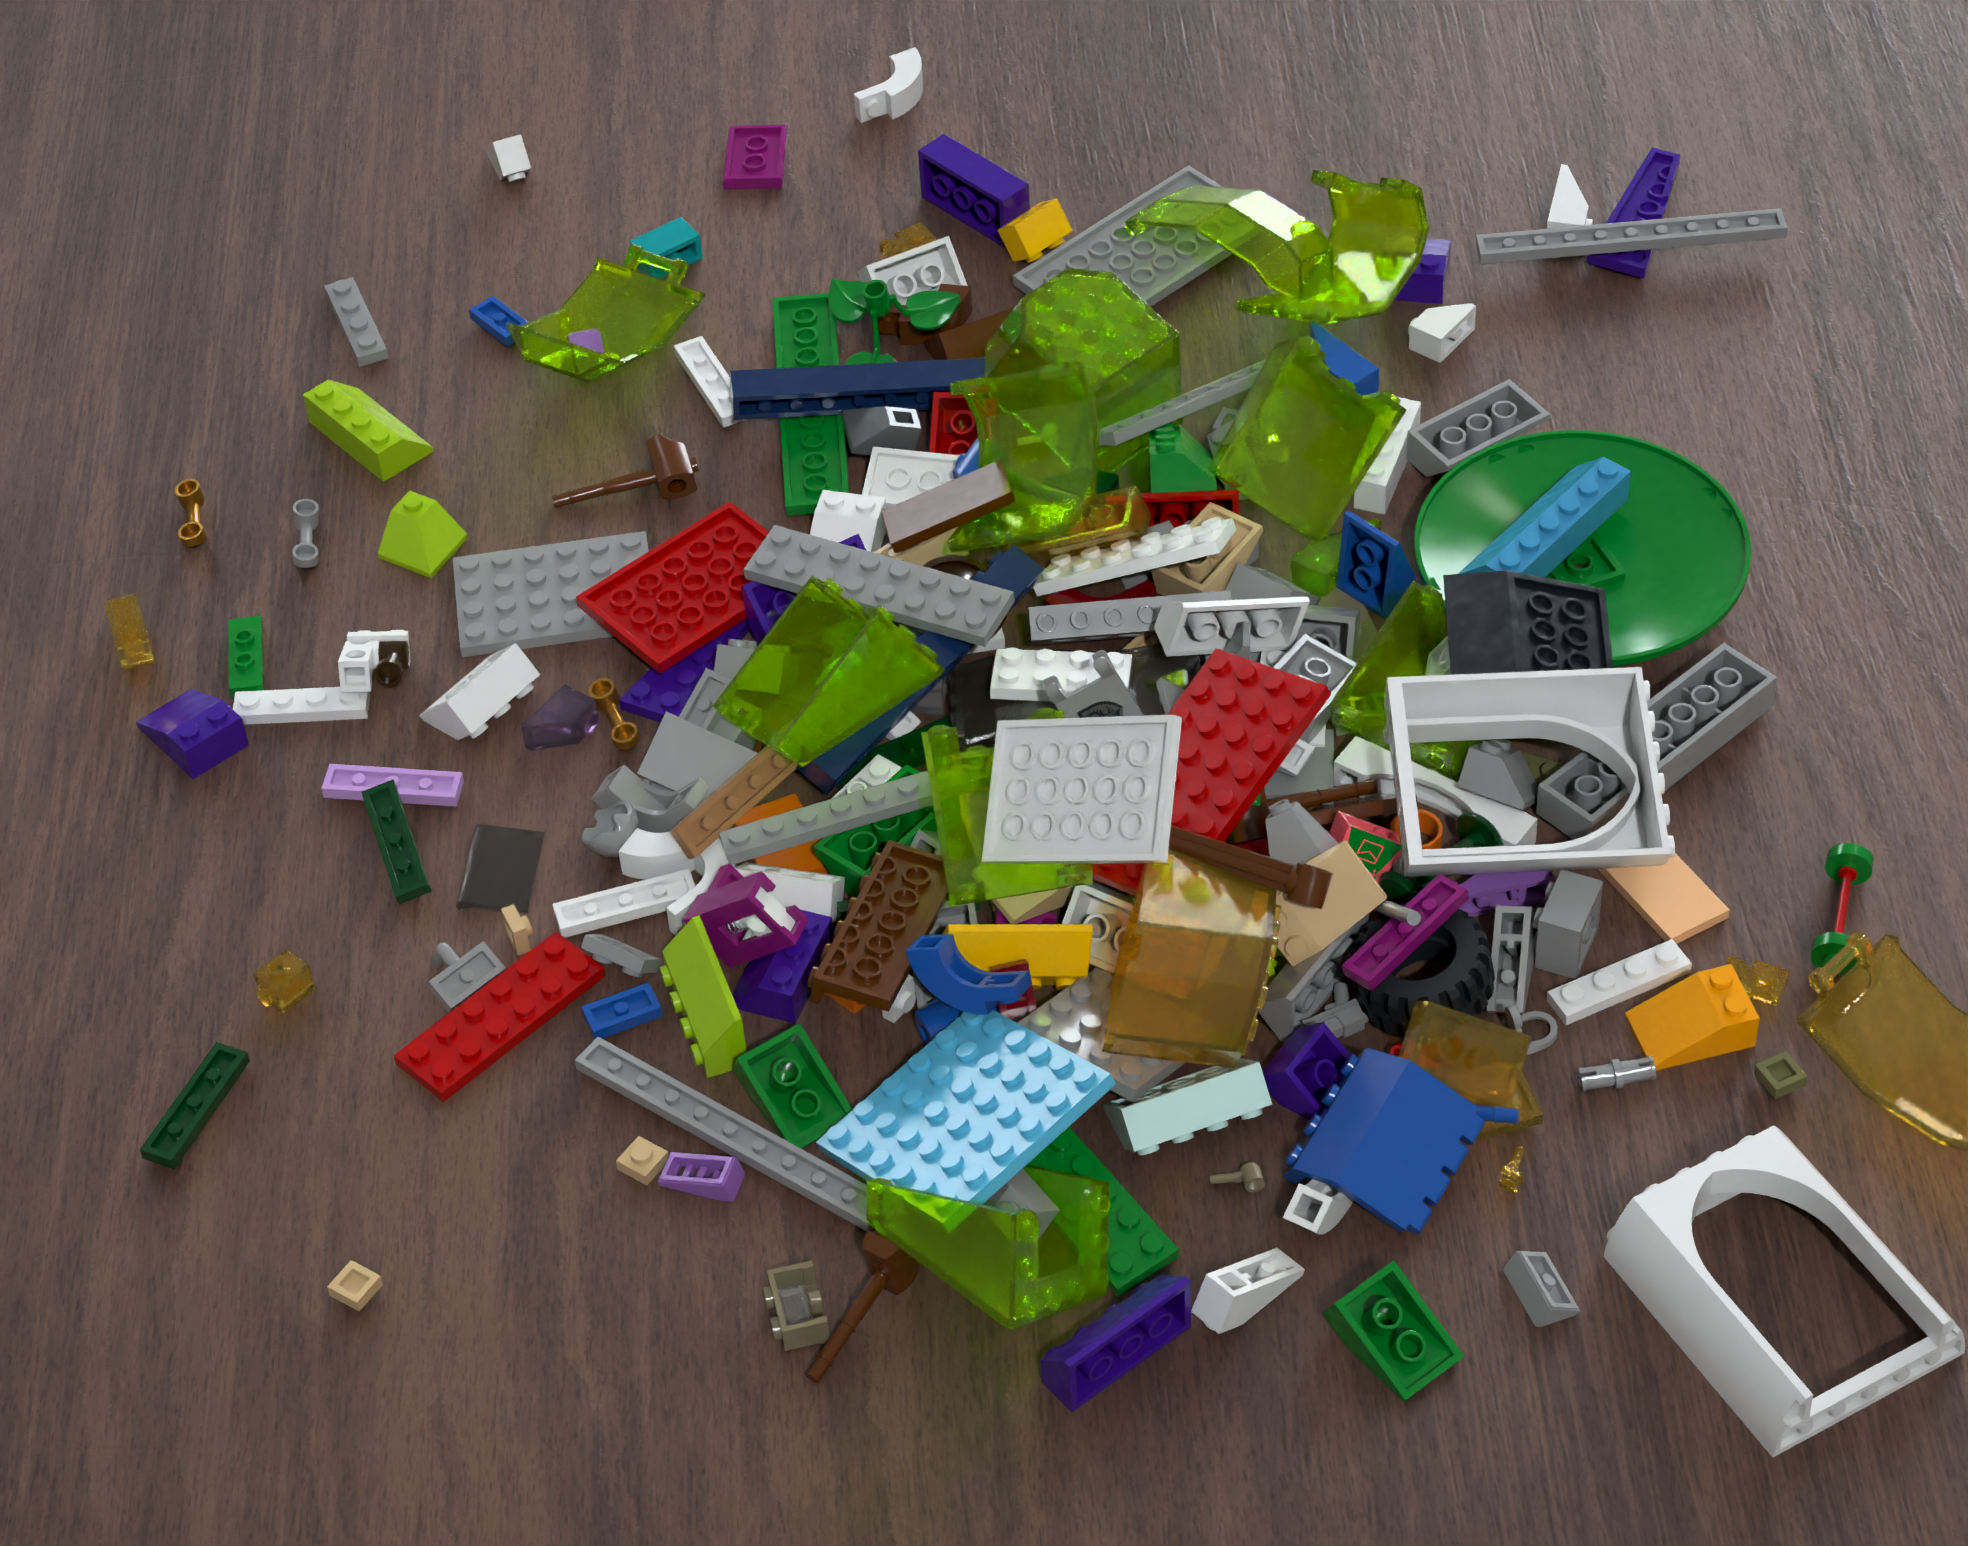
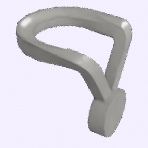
M1514 1004L1505 1007L1508 1019L1506 1024L1515 1030L1518 1044L1525 1054L1529 1055L1551 1046L1557 1039L1558 1026L1556 1020L1551 1015L1542 1011H1531L1520 1015ZM1540 1019L1550 1026V1033L1545 1038L1525 1043L1521 1029L1523 1022Z

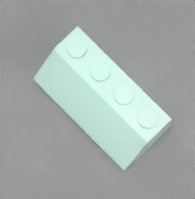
M1237 1057L1158 1084L1134 1102L1120 1097L1102 1105L1124 1149L1132 1152L1137 1151L1138 1155H1146L1159 1150V1144L1172 1139L1174 1144L1194 1138V1131L1206 1128L1207 1132L1227 1127V1120L1238 1116L1241 1117V1120L1257 1117L1263 1113L1261 1108L1272 1105L1260 1062Z

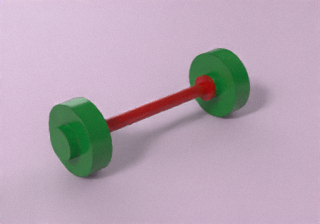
M1837 844L1829 849L1826 857V873L1834 881L1842 883L1834 932H1827L1817 936L1813 941L1811 949L1812 963L1819 970L1826 973L1847 974L1856 969L1859 963L1860 946L1858 942L1852 937L1843 934L1850 887L1851 885L1864 883L1871 877L1874 858L1868 849L1858 844Z

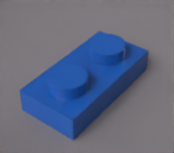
M494 296L469 309L470 319L507 347L532 333L529 322Z
M649 982L581 1007L583 1018L594 1040L597 1037L605 1038L663 1016L662 1008Z

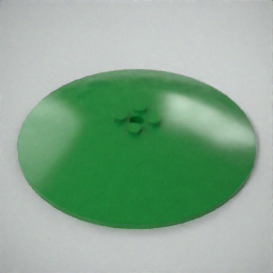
M1559 430L1528 434L1499 442L1478 451L1455 465L1432 488L1421 507L1415 528L1414 554L1417 569L1425 588L1434 602L1446 614L1443 575L1458 574L1575 466L1605 457L1631 471L1628 500L1545 577L1605 589L1613 666H1621L1658 658L1679 650L1700 639L1728 615L1742 594L1748 578L1751 558L1750 536L1744 517L1731 495L1715 478L1689 459L1670 449L1631 436L1591 430ZM1578 564V565H1580V566H1582V567H1586V568L1580 569V568L1574 567L1573 565Z

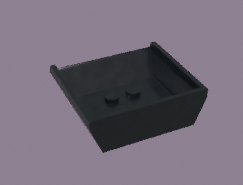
M1512 571L1443 575L1451 675L1613 668L1605 589Z

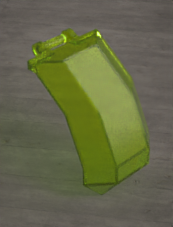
M1191 185L1159 198L1125 221L1126 230L1131 235H1138L1149 226L1194 229L1251 265L1265 286L1299 304L1334 287L1333 246L1320 228L1260 190Z
M632 244L628 249L623 266L597 257L593 270L560 309L521 326L508 322L507 328L524 361L589 383L663 348L703 300L705 293L680 285L688 270L687 261L679 258L672 260L645 251L642 246ZM642 262L669 271L667 281L636 271L637 266ZM592 328L599 330L604 354L570 343L566 339L567 334Z

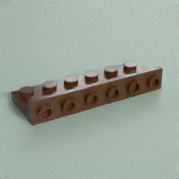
M888 840L882 853L876 852L871 864L870 875L864 874L862 877L858 897L850 899L845 920L840 919L838 921L832 944L826 943L821 955L820 966H814L808 979V987L812 988L811 1002L819 1004L824 993L827 992L889 1012L912 968L905 951L920 936L930 934L961 874L962 862Z

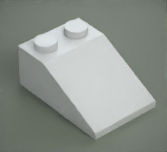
M823 490L814 512L810 535L834 542H841L859 534L866 551L875 552L880 549L887 531L881 512L887 509L886 498Z

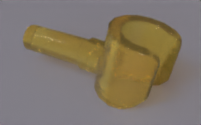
M1521 1146L1516 1147L1509 1164L1502 1166V1177L1498 1183L1499 1186L1512 1193H1516L1520 1189L1525 1178V1174L1518 1170L1525 1153V1149Z

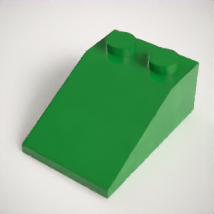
M800 1023L736 1058L732 1068L751 1101L778 1136L801 1149L819 1140L832 1126L836 1125L853 1110Z
M1394 1260L1322 1313L1344 1345L1403 1402L1464 1357L1458 1346Z

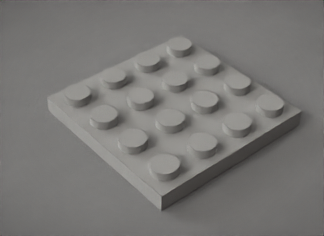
M1097 967L1088 973L1086 979L1077 980L1018 1022V1024L1111 1073L1116 1085L1110 1090L1132 1102L1136 1101L1214 1041L1216 1029L1202 1023L1198 1018L1191 1017L1175 1009L1169 1003L1160 1001L1143 992L1140 988L1132 986L1112 976L1108 971Z

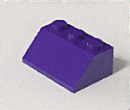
M801 910L809 920L796 945L749 961L732 994L737 1008L796 1024L812 992V988L808 987L811 970L814 966H820L821 955L826 943L832 944L833 942L832 917Z

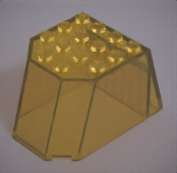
M1169 848L1167 863H1144L1114 968L1102 1052L1235 1068L1240 1057L1245 1056L1249 1040H1254L1258 1026V1019H1256L1259 1008L1263 1009L1267 997L1268 986L1266 985L1269 976V970L1267 969L1270 959H1274L1279 943L1277 935L1280 927V921L1278 920L1281 905L1276 904L1277 891Z

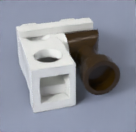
M370 630L348 632L347 641L338 660L341 692H371L374 670L377 681L382 685L394 686L399 683L402 678L403 669H407L411 662L408 631L371 632Z

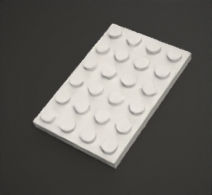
M1176 715L997 721L982 862L988 864L1167 863L1182 717Z

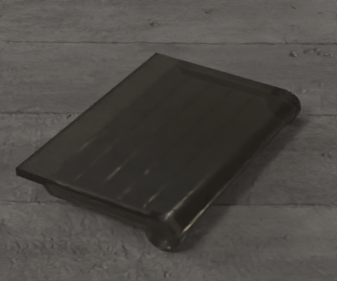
M477 824L474 828L458 895L457 909L468 911L470 908L501 912L502 908L514 904L518 912L528 913L545 832Z

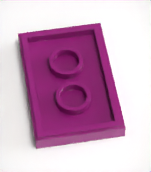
M788 125L729 126L723 176L724 189L783 188Z

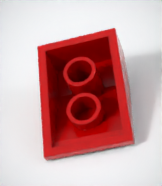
M933 392L929 452L952 455L966 454L977 438L991 440L998 444L1002 406L997 393Z

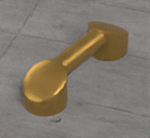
M185 479L175 487V494L181 506L187 511L188 523L180 527L178 536L184 547H193L202 544L208 539L200 522L199 510L203 506L205 498L197 480Z
M608 678L594 681L590 685L588 692L596 709L606 713L613 726L611 737L616 749L627 750L636 746L640 742L641 736L637 726L632 722H625L619 711L620 698L614 682Z

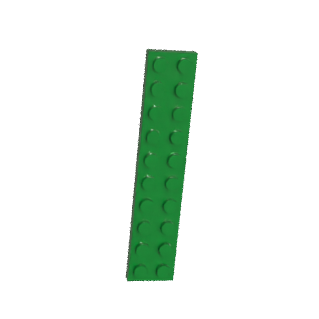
M829 293L772 298L777 368L839 365L836 318L833 316L829 305ZM841 414L780 418L786 516L814 514L823 490L849 493L845 432Z

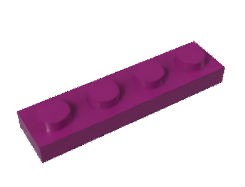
M1439 873L1404 906L1419 912L1421 915L1420 923L1412 926L1391 918L1342 965L1344 975L1366 989L1374 990L1469 899L1467 889Z

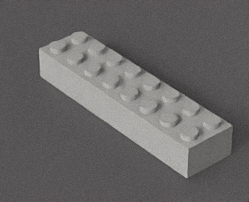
M1723 643L1647 702L1648 711H1653L1655 716V730L1652 732L1653 742H1658L1660 747V761L1657 763L1658 773L1664 774L1665 791L1773 707L1777 683L1775 675ZM1583 750L1538 785L1536 814L1574 840L1606 825L1620 812L1631 794L1610 767Z

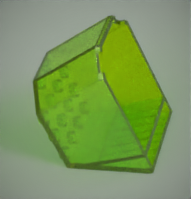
M1067 268L1021 298L986 344L983 385L992 393H997L999 400L1074 471L1091 467L1112 473L1148 448V432L1116 446L1093 445L1091 434L1096 430L1182 395L1180 334L1114 273ZM1183 417L1174 420V424L1182 425Z

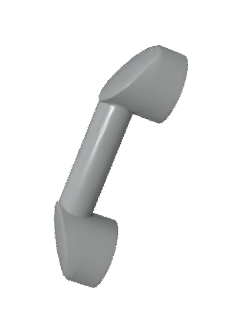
M301 499L293 505V521L296 528L300 531L299 544L292 550V560L294 566L311 568L319 564L318 548L312 544L313 530L316 529L319 523V506L311 499Z

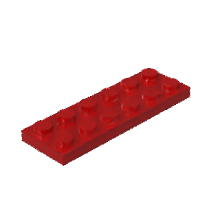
M555 931L394 1055L395 1063L439 1100L444 1102L605 977L604 967Z

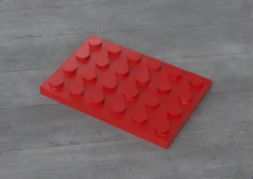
M729 501L576 596L577 606L660 674L746 619L741 586L752 582V580L745 579L743 569L769 531Z

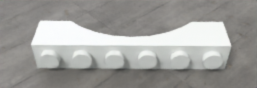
M1355 736L1334 761V786L1338 787L1353 784L1354 781L1357 783L1375 779L1378 792L1359 796L1360 798H1375L1395 794L1390 751L1379 747L1373 742H1368ZM1412 762L1415 794L1419 803L1436 808L1456 821L1460 815L1466 812H1473L1485 817L1500 833L1504 846L1534 845L1536 843L1537 818L1507 804L1457 787L1458 782L1432 769Z

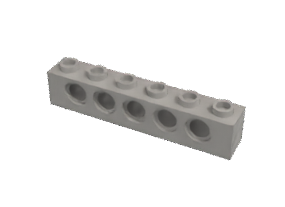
M1231 591L1028 607L1030 645L1157 635L1154 626L1162 603L1231 600Z

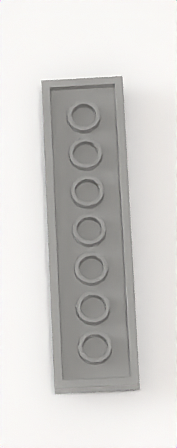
M777 525L773 526L743 569L745 579L983 647H986L1015 602L1014 592Z

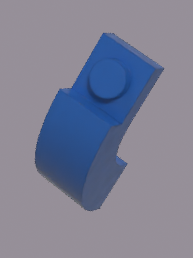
M953 934L922 935L905 951L913 971L922 984L938 999L964 1012L988 1015L998 1003L1010 1004L1018 1001L1021 995L1032 985L1029 971L987 972L976 968L961 955Z

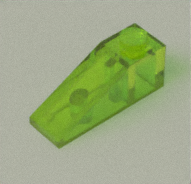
M1373 518L1366 521L1381 531L1380 519ZM1342 530L1310 542L1301 552H1297L1294 555L1290 565L1293 584L1319 598H1325L1336 587Z

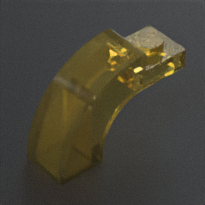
M136 592L103 601L122 670L155 662Z

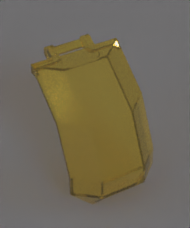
M1860 931L1854 932L1847 939V945L1822 968L1818 967L1809 974L1808 981L1818 993L1819 998L1796 1019L1797 1023L1863 1095L1939 1144L1968 1151V1014L1955 1007L1902 950L1897 936L1885 934L1872 947L1870 939ZM1856 957L1858 963L1834 984L1833 978Z

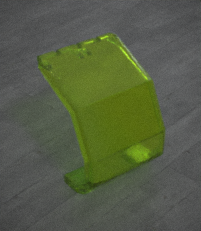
M1313 170L1310 182L1328 190L1333 215L1327 243L1294 289L1249 299H1239L1236 303V308L1242 313L1317 324H1330L1383 315L1413 274L1423 256L1430 230L1423 189L1402 179L1381 177L1380 183L1376 184L1354 181L1336 172Z
M1063 362L1038 367L1039 370L994 378L978 377L950 382L951 395L964 396L976 420L980 446L978 469L1001 459L1016 499L1014 503L960 525L948 539L949 549L952 553L1064 536L1095 499L1100 426L1096 398L1079 362Z

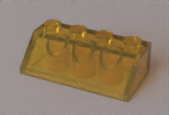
M1137 485L1021 512L1015 516L1007 550L1015 544L1036 562L1047 561L1062 554H1076L1095 546L1106 547L1123 539L1137 540L1147 534L1151 514Z

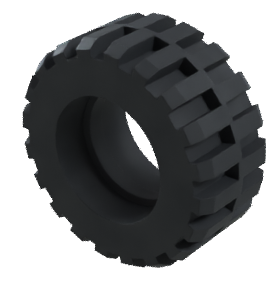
M1459 908L1374 990L1370 991L1357 982H1353L1362 1012L1369 1016V1020L1374 1026L1379 1029L1384 1027L1385 1033L1395 1037L1402 1034L1404 1039L1417 1040V1037H1426V1040L1437 1039L1436 1035L1446 1033L1449 1036L1458 1031L1457 1028L1461 1025L1467 1027L1475 1020V1013L1480 1015L1488 1005L1487 1000L1492 997L1494 991L1493 981L1495 980L1486 933L1482 931L1481 925L1475 918L1469 917L1467 912ZM1380 913L1377 921L1372 919L1363 928L1364 934L1360 933L1357 936L1350 957L1374 936L1391 917ZM1437 960L1450 964L1443 972L1424 980L1413 981L1395 977L1403 968L1419 961Z

